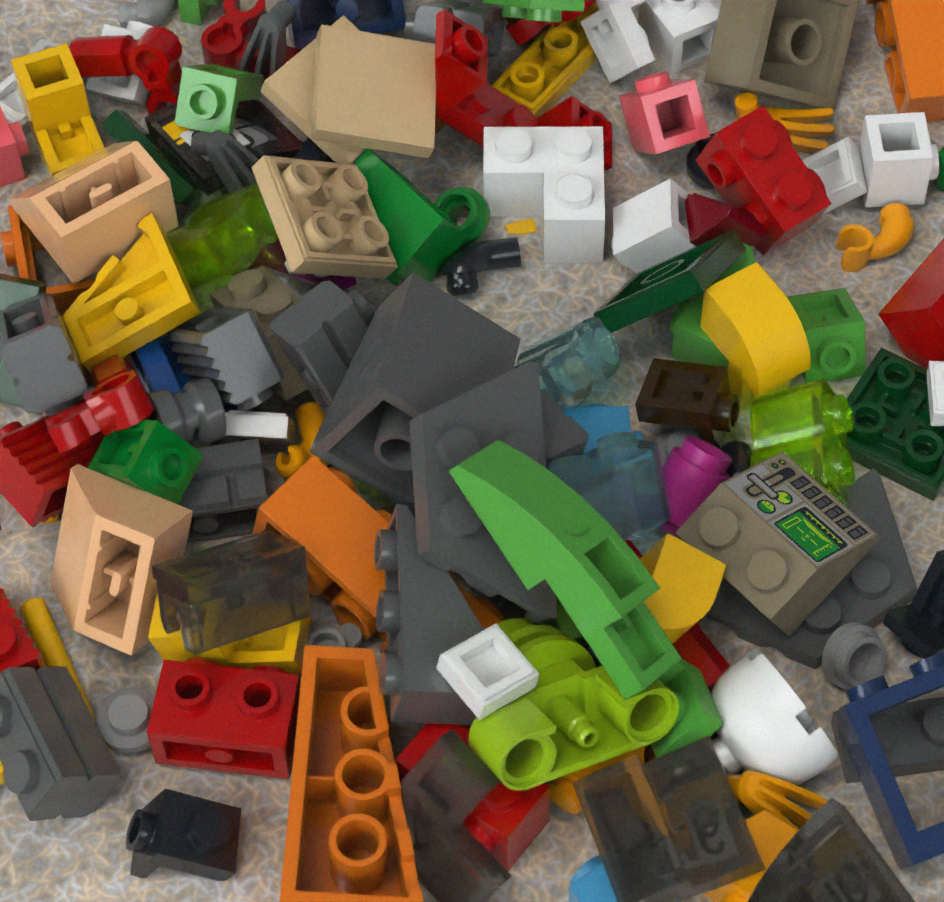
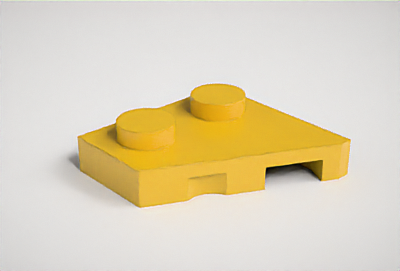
M153 213L146 215L138 223L137 227L143 234L120 261L112 255L97 273L94 284L87 291L81 293L62 316L81 364L90 373L92 366L116 354L124 357L201 313L164 227Z

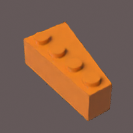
M866 0L867 4H877L874 32L878 46L881 48L890 47L891 52L886 54L884 68L897 114L925 112L926 122L943 121L944 0Z
M313 455L258 508L247 556L262 568H265L272 560L275 561L290 576V579L287 581L289 588L305 600H308L312 595L322 596L330 602V607L336 617L337 624L340 626L345 623L356 625L360 629L364 640L374 635L383 642L379 646L381 655L383 652H388L387 632H378L376 626L377 599L380 590H385V571L375 570L374 544L378 529L387 530L392 515L387 511H376L357 494L356 486L343 471L333 466L327 468ZM448 571L484 630L505 620L501 612L491 602L482 597L474 598L456 582L453 571Z
M304 645L279 902H424L414 862L410 830L407 827L401 797V784L397 764L394 761L383 695L379 692L378 669L374 649Z

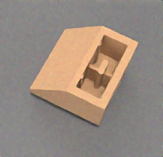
M138 141L113 143L10 198L13 209L73 284L100 270L112 255L118 259L124 257L143 234L137 225L146 215L153 213L163 225L166 233L179 226L170 179Z
M79 464L71 468L50 583L74 632L131 656L149 642L148 634L160 579L180 578L193 510Z

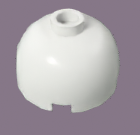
M756 647L735 661L717 679L711 696L723 725L715 731L718 736L707 744L730 775H736L742 769L745 771L754 770L794 785H799L818 775L840 758L821 727L816 730L814 729V722L805 711L807 708L766 656L762 652L760 653Z

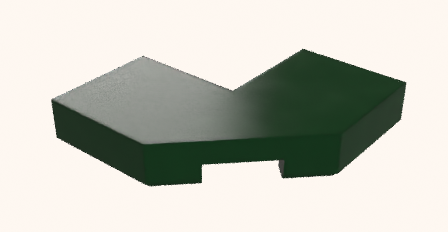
M115 109L102 123L104 126L102 129L117 143L138 141L169 177L176 205H189L202 191L177 160L127 112Z

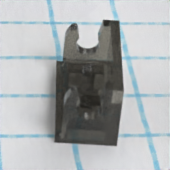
M269 530L151 565L153 579L157 581L160 617L165 632L170 634L181 630L185 650L194 655L311 617L305 546Z

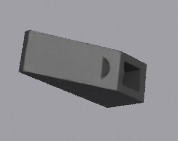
M396 504L387 530L378 529L374 544L375 570L385 571V590H380L377 599L376 626L378 632H387L388 652L382 653L379 663V692L381 695H390V716L392 722L472 725L476 715L436 668L440 654L484 629L449 572L441 570L418 556L415 517L407 504Z

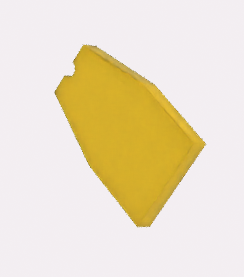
M534 218L519 220L505 225L508 229L507 234L537 233Z

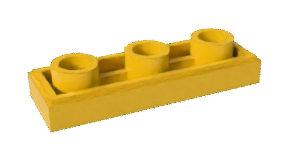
M596 0L579 17L562 22L556 27L550 24L491 86L519 105L527 107L537 117L546 113L598 59L580 23L599 11Z

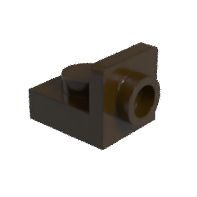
M653 358L635 406L639 422L700 429L702 440L720 449L725 433H732L736 428L740 404L738 395L731 394L727 367Z

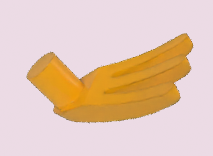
M744 92L735 98L736 118L734 122L759 108L758 98L755 94ZM766 107L772 118L781 122L787 129L795 151L817 153L829 147V143L826 141L807 138L827 137L834 134L835 128L832 124H812L832 119L834 109Z
M747 770L741 775H724L721 777L730 801L725 803H743L754 815L766 810L801 834L803 832L790 820L802 826L813 835H816L824 825L806 810L785 797L808 805L827 815H832L839 811L837 805L814 792L758 771ZM827 829L819 839L825 840L832 834L831 831Z

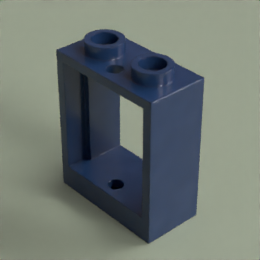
M944 651L910 665L909 668L913 675L911 679L889 687L885 677L880 676L845 691L850 703L845 704L832 713L894 860L900 870L944 853V821L917 831L869 716L944 687Z

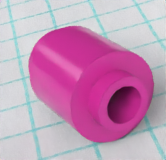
M686 436L681 447L672 448L644 501L646 506L653 511L650 520L659 528L678 536L675 532L720 483L731 478L726 471L732 462V458L704 440L693 436Z

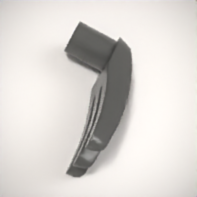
M279 0L268 14H263L259 18L237 70L248 72L257 49H259L254 73L264 76L263 83L266 79L270 57V76L284 65L286 27L296 16L295 8L291 3Z
M216 130L212 133L196 132L191 139L193 152L197 155L209 157L215 172L234 199L246 224L249 226L257 225L258 222L253 206L242 184L255 199L262 211L268 212L257 181L247 168L249 167L252 170L251 167L259 159L234 137L222 130Z

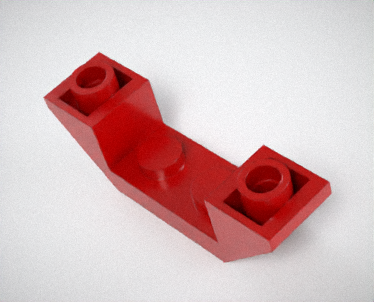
M446 9L436 14L434 61L437 118L483 148L484 127L603 126L604 171L612 168V123L603 114L592 110L575 97L570 96L540 117H537L527 107L519 105L487 82L488 38L482 35L475 26L466 24Z

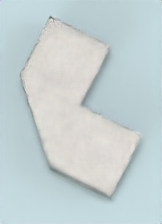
M452 729L434 743L401 781L404 807L406 810H411L415 840L413 844L414 862L417 877L420 883L438 902H487L512 875L472 835L463 823L501 781Z

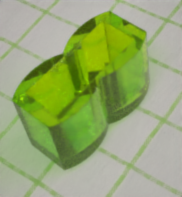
M257 182L204 203L195 211L189 224L167 234L191 290L247 269L256 259L261 247L279 240Z
M825 378L753 398L750 409V429L754 450L751 456L750 468L783 451L846 506L848 485L855 483V468L851 455L846 449V433L853 430V416L845 396L842 394L836 395Z

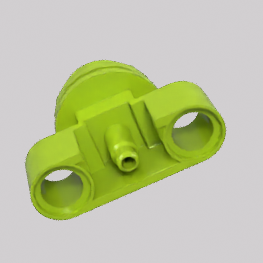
M513 618L504 620L497 625L540 674L536 688L481 720L476 717L470 727L468 741L471 750L506 787L517 791L527 790L658 741L675 724L679 713V702L676 695L659 679L653 681L644 690L625 699L603 666L596 667L590 653L576 640L550 625H537L528 619Z

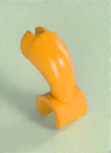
M890 203L883 207L878 219L881 225L880 231L875 237L864 226L857 224L846 225L840 231L836 244L838 250H845L841 259L843 270L846 272L860 271L866 267L869 260L887 258L907 247L914 235L915 226L910 209L902 203Z

